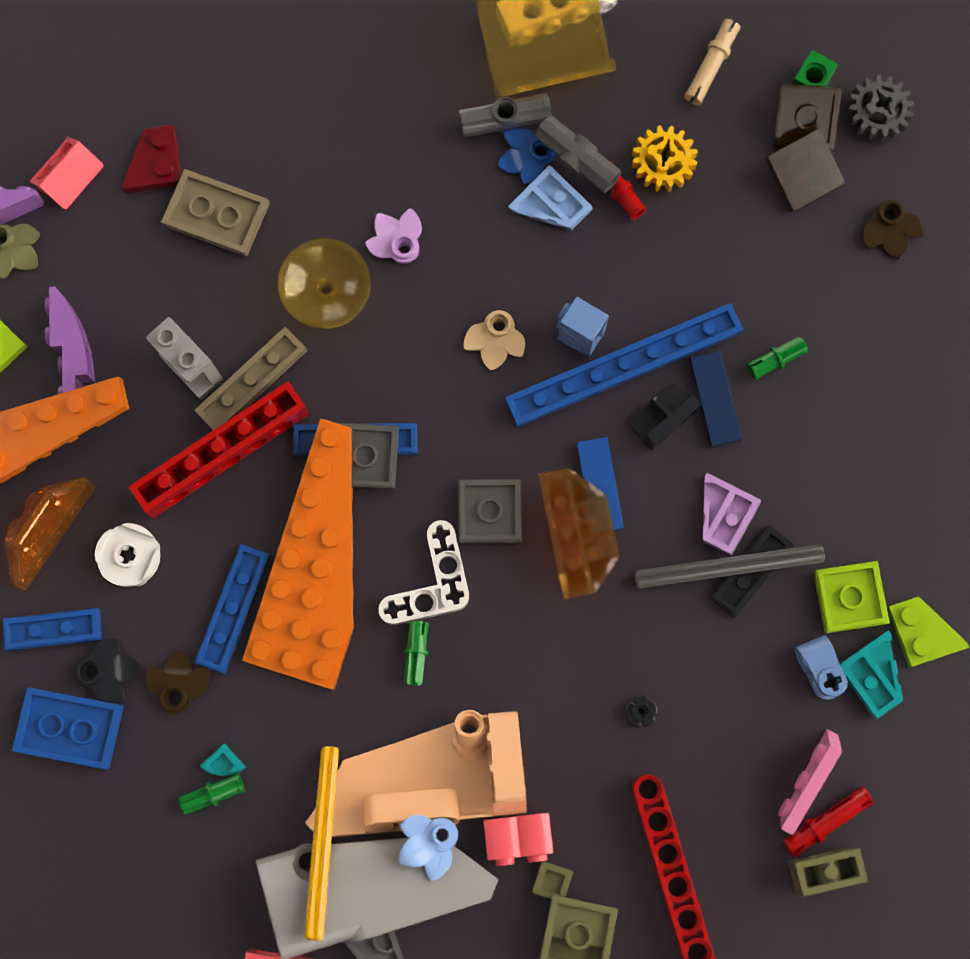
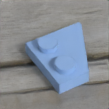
M550 165L508 206L514 213L568 230H572L593 209Z

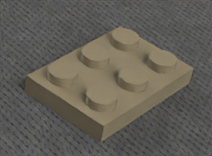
M184 169L161 223L163 227L247 257L270 202L267 198Z

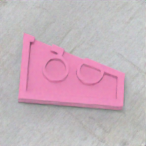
M826 729L821 741L813 751L806 770L802 771L799 775L791 799L787 798L779 810L778 816L781 817V829L791 835L795 833L842 753L838 735Z

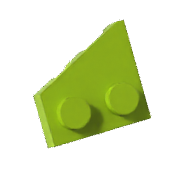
M919 596L887 607L890 620L909 668L969 648L968 643Z

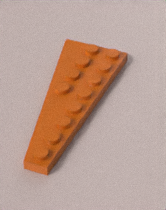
M114 377L1 411L0 484L27 469L26 466L34 461L48 457L58 447L77 440L79 435L94 426L99 427L128 410L129 405L123 379Z

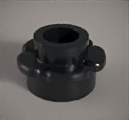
M642 695L636 696L633 701H629L625 709L626 714L629 716L628 721L635 727H640L641 725L648 727L652 725L655 721L654 716L657 714V706L654 701H649L648 697ZM641 708L645 711L643 715H640L638 712Z

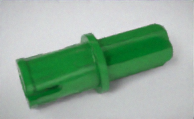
M797 337L778 348L773 346L769 349V352L747 362L750 375H753V379L757 380L777 368L781 370L785 367L784 364L807 353L808 347L803 338Z
M409 621L407 649L403 650V653L406 654L404 683L410 686H420L423 682L425 656L429 654L426 651L429 623Z
M239 773L213 784L210 781L206 782L205 787L180 796V808L184 814H189L212 804L214 807L219 806L218 802L240 793H245L244 784Z

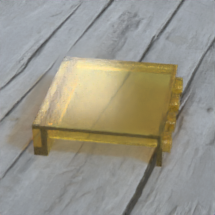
M475 0L496 97H504L616 71L614 58H609L598 0Z

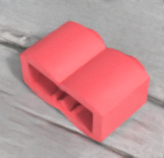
M549 812L483 820L488 861L495 860V866L515 864L514 858L527 856L528 862L546 861L547 854L553 853Z

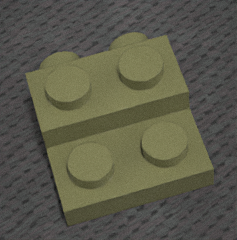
M552 894L539 959H609L618 908Z

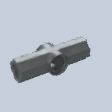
M547 93L518 99L501 97L493 104L459 110L460 125L464 138L492 132L504 134V132L516 129L517 127L541 123L545 118L552 115ZM507 112L512 116L508 119H503L498 115Z
M552 115L545 118L538 127L535 138L557 154L558 159L569 170L577 175L580 173L604 193L610 190L622 174L621 170L599 154L595 145L579 133L576 135Z

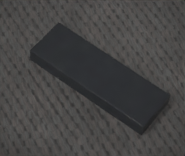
M769 525L745 555L793 548L794 544ZM775 569L727 576L710 596V599L735 618Z

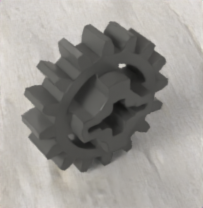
M880 75L876 76L873 83L868 77L865 78L862 86L857 84L853 94L848 99L847 103L850 106L846 113L847 115L854 116L850 125L858 124L860 126L857 132L859 135L865 131L868 132V140H872L874 135H879L881 142L886 139L888 134L892 139L896 138L899 131H905L908 126L907 122H910L914 115L911 110L915 104L913 101H907L911 92H902L903 83L899 82L895 86L892 84L893 77L889 76L886 82L882 81ZM865 97L864 103L866 106L862 109V99ZM899 108V116L896 120L895 116L897 115V113L895 112V109Z

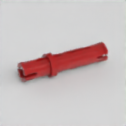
M860 786L852 794L827 809L813 820L811 818L804 822L805 825L793 835L784 838L782 842L793 858H796L817 842L821 844L832 831L848 822L864 809L874 804L872 796L863 786Z

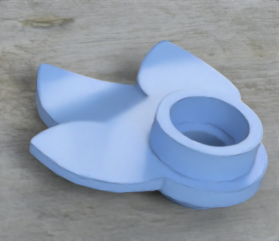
M414 815L405 819L400 824V828L409 838L401 848L399 863L409 867L425 865V871L430 881L439 879L445 874L452 863L451 848L458 839L457 827L451 820L446 818L431 820L423 815ZM441 828H444L448 834L444 841H438L436 838V832Z

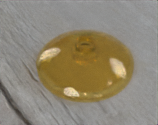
M330 238L310 240L296 247L284 260L278 276L279 296L288 313L300 323L320 329L338 327L355 318L365 306L371 288L369 269L360 253L347 243ZM325 286L332 288L328 294L322 293L321 290Z

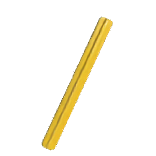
M325 746L321 749L304 931L305 939L309 941H321L324 932L339 750L334 746Z

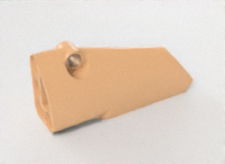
M465 710L458 714L455 722L343 760L337 771L332 838L402 831L400 824L405 819L414 815H423L431 820L446 818L456 825L460 820L526 814V793L517 711L480 715L474 710ZM473 726L477 728V731L468 734L463 732V729ZM316 808L305 822L313 833Z

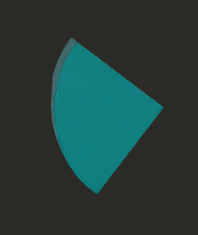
M226 744L218 748L200 765L206 772L217 776H232L247 768Z

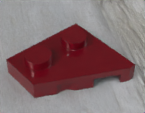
M174 125L143 130L122 184L125 193L177 186L182 174L177 133Z

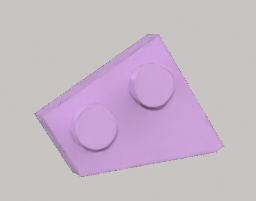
M706 473L704 479L703 543L731 557L761 504V500Z

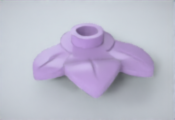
M410 208L402 215L400 220L378 213L375 218V232L377 236L365 242L369 251L378 258H393V260L401 264L414 261L419 254L417 239L422 232L421 221L416 212ZM402 246L410 248L409 252L405 254L400 253L399 249Z

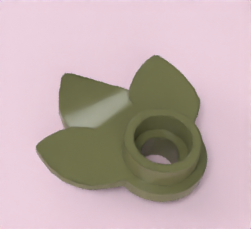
M0 224V238L3 236L7 237V240L0 244V278L5 279L13 267L23 271L37 268L38 256L31 245L39 239L40 233L28 224H19L13 227Z

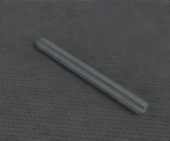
M821 544L642 569L635 571V583L637 588H647L822 563L825 560V552Z

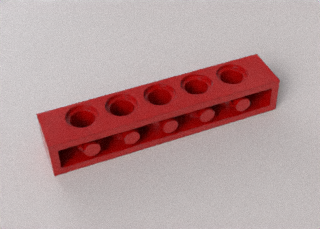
M287 381L130 485L129 489L145 513L154 519L310 414L296 391Z

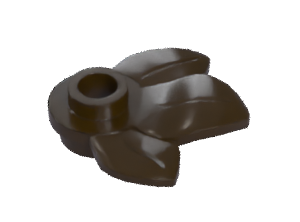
M894 200L881 202L874 211V218L866 223L863 230L864 244L868 249L881 245L882 249L889 256L896 259H901L907 251L909 238H919L924 235L920 219L914 214L905 212L902 205ZM884 213H891L893 220L885 218Z
M178 650L168 659L164 669L157 667L147 668L146 685L150 692L159 697L160 707L166 713L177 715L188 709L192 699L198 698L205 693L210 682V669L199 668L193 670L188 656L183 651ZM179 693L181 700L178 704L173 705L170 701L171 695Z

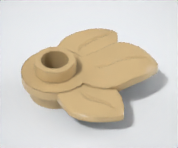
M497 310L488 314L483 323L471 326L464 339V349L468 351L481 350L483 363L490 371H493L502 366L508 354L514 357H522L525 350V339L514 328V320L511 315L505 311ZM501 322L505 325V328L497 331L493 326L495 323Z

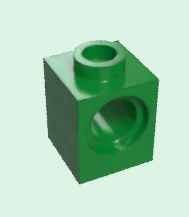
M812 50L795 77L793 84L827 86L838 64ZM812 77L816 79L818 83H811L806 78Z

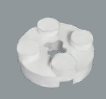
M125 523L121 524L122 526L109 529L101 536L95 549V560L98 563L100 573L106 580L120 587L144 585L158 569L161 557L160 544L152 533L137 524ZM130 547H133V554L136 555L133 561L130 560L128 564H124V558L120 556L121 551H128Z

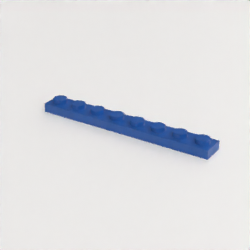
M729 303L505 397V401L518 428L742 334L744 329L732 304Z

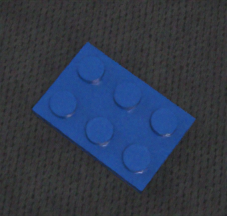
M27 687L12 751L110 770L124 706Z

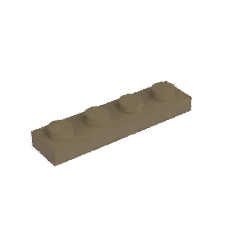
M284 327L194 411L212 430H215L246 409L307 352V348Z

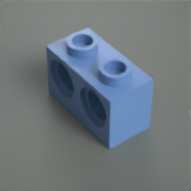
M576 297L572 304L566 303L558 315L557 319H559L556 328L559 329L557 340L589 358L605 333L609 315Z

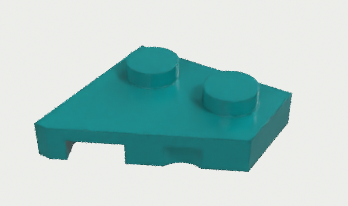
M889 631L884 632L840 663L847 682L874 719L880 718L903 701L901 685L897 680V663L893 658L890 642L892 641V636Z

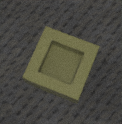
M542 861L532 893L552 899V894L566 897L574 871Z

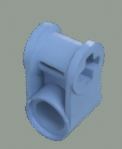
M826 635L795 647L796 658L805 672L814 693L819 698L830 700L844 693L847 688V678L838 662L833 645ZM827 680H834L836 685L826 689L823 683Z

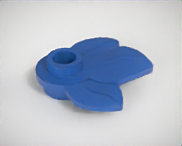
M517 128L504 132L505 139L511 149L500 158L498 167L507 173H520L522 183L531 184L545 170V166L553 162L556 154L542 142L538 141L529 129ZM542 149L546 152V155L538 156L535 152Z

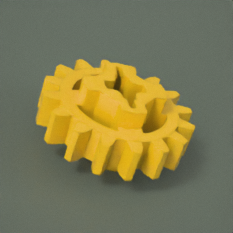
M660 125L657 127L655 134L648 129L645 133V139L642 137L637 139V147H633L632 156L635 159L632 160L631 166L632 168H639L636 172L637 179L646 178L645 187L654 183L655 191L658 192L661 186H665L667 191L671 192L673 184L681 188L683 187L684 179L690 181L693 174L691 170H695L697 166V161L694 159L698 152L697 149H690L693 144L692 139L686 141L683 139L685 133L683 130L678 134H674V127L670 126L668 132H663V128ZM664 151H667V161L665 162L664 167H662L663 160L661 159L664 155Z

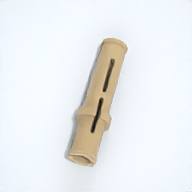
M731 19L723 20L715 39L711 40L708 44V53L684 95L688 102L695 96L691 103L693 105L702 104L723 60L727 59L731 53L730 46L741 28L737 22L733 28H730L733 23Z

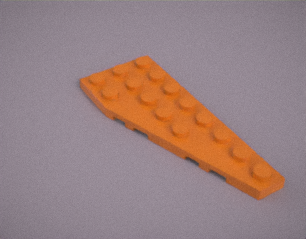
M320 418L242 659L244 662L331 690L335 689L354 630L351 427Z

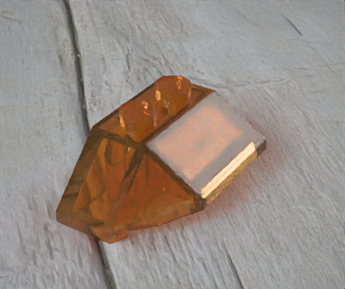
M570 468L538 474L544 517L563 598L570 599L595 594L620 557L607 495L577 475Z
M85 477L39 487L37 492L29 495L24 504L25 510L19 518L14 519L9 524L6 530L7 536L4 539L12 585L24 591L28 589L96 488L94 483Z

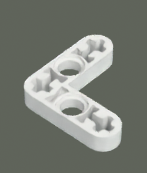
M438 520L433 522L427 530V539L438 585L385 597L379 605V615L385 623L399 625L409 621L462 610L468 604L469 591L455 530L449 522ZM443 527L444 532H450V535L445 539L447 549L454 546L455 551H443L435 555V550H441L439 540L433 539L432 535L437 534V528ZM451 557L457 562V569L454 573L444 574L440 571L439 563L443 558ZM460 576L462 581H455L457 592H463L464 597L459 599V604L454 605L452 600H446V596L451 594L449 583L443 586L441 581L453 580ZM420 595H428L433 599V606L427 612H420L415 607V601ZM410 597V607L414 615L407 616V610L397 612L398 618L392 619L390 614H384V610L389 609V603L394 602L397 607L405 606L406 604L403 599Z

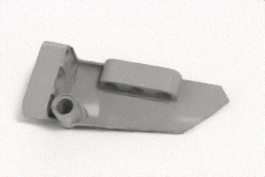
M436 835L438 841L445 840L442 836ZM409 837L331 844L323 939L321 941H309L305 939L304 931L310 868L300 867L299 859L302 854L312 852V844H301L295 849L255 860L281 959H289L346 940L350 942L365 940L488 901L492 897L498 879L455 846L451 848L452 863L449 869L439 879L430 881L425 871V865L409 867L401 865L398 861L401 848Z

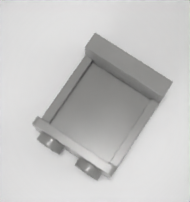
M170 317L165 319L147 335V340L160 353L158 355L201 401L224 381L212 361Z

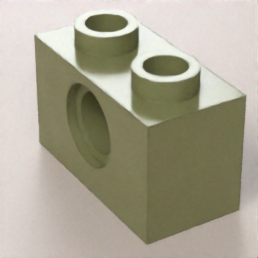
M850 846L788 861L795 893L803 897L868 882L860 848Z

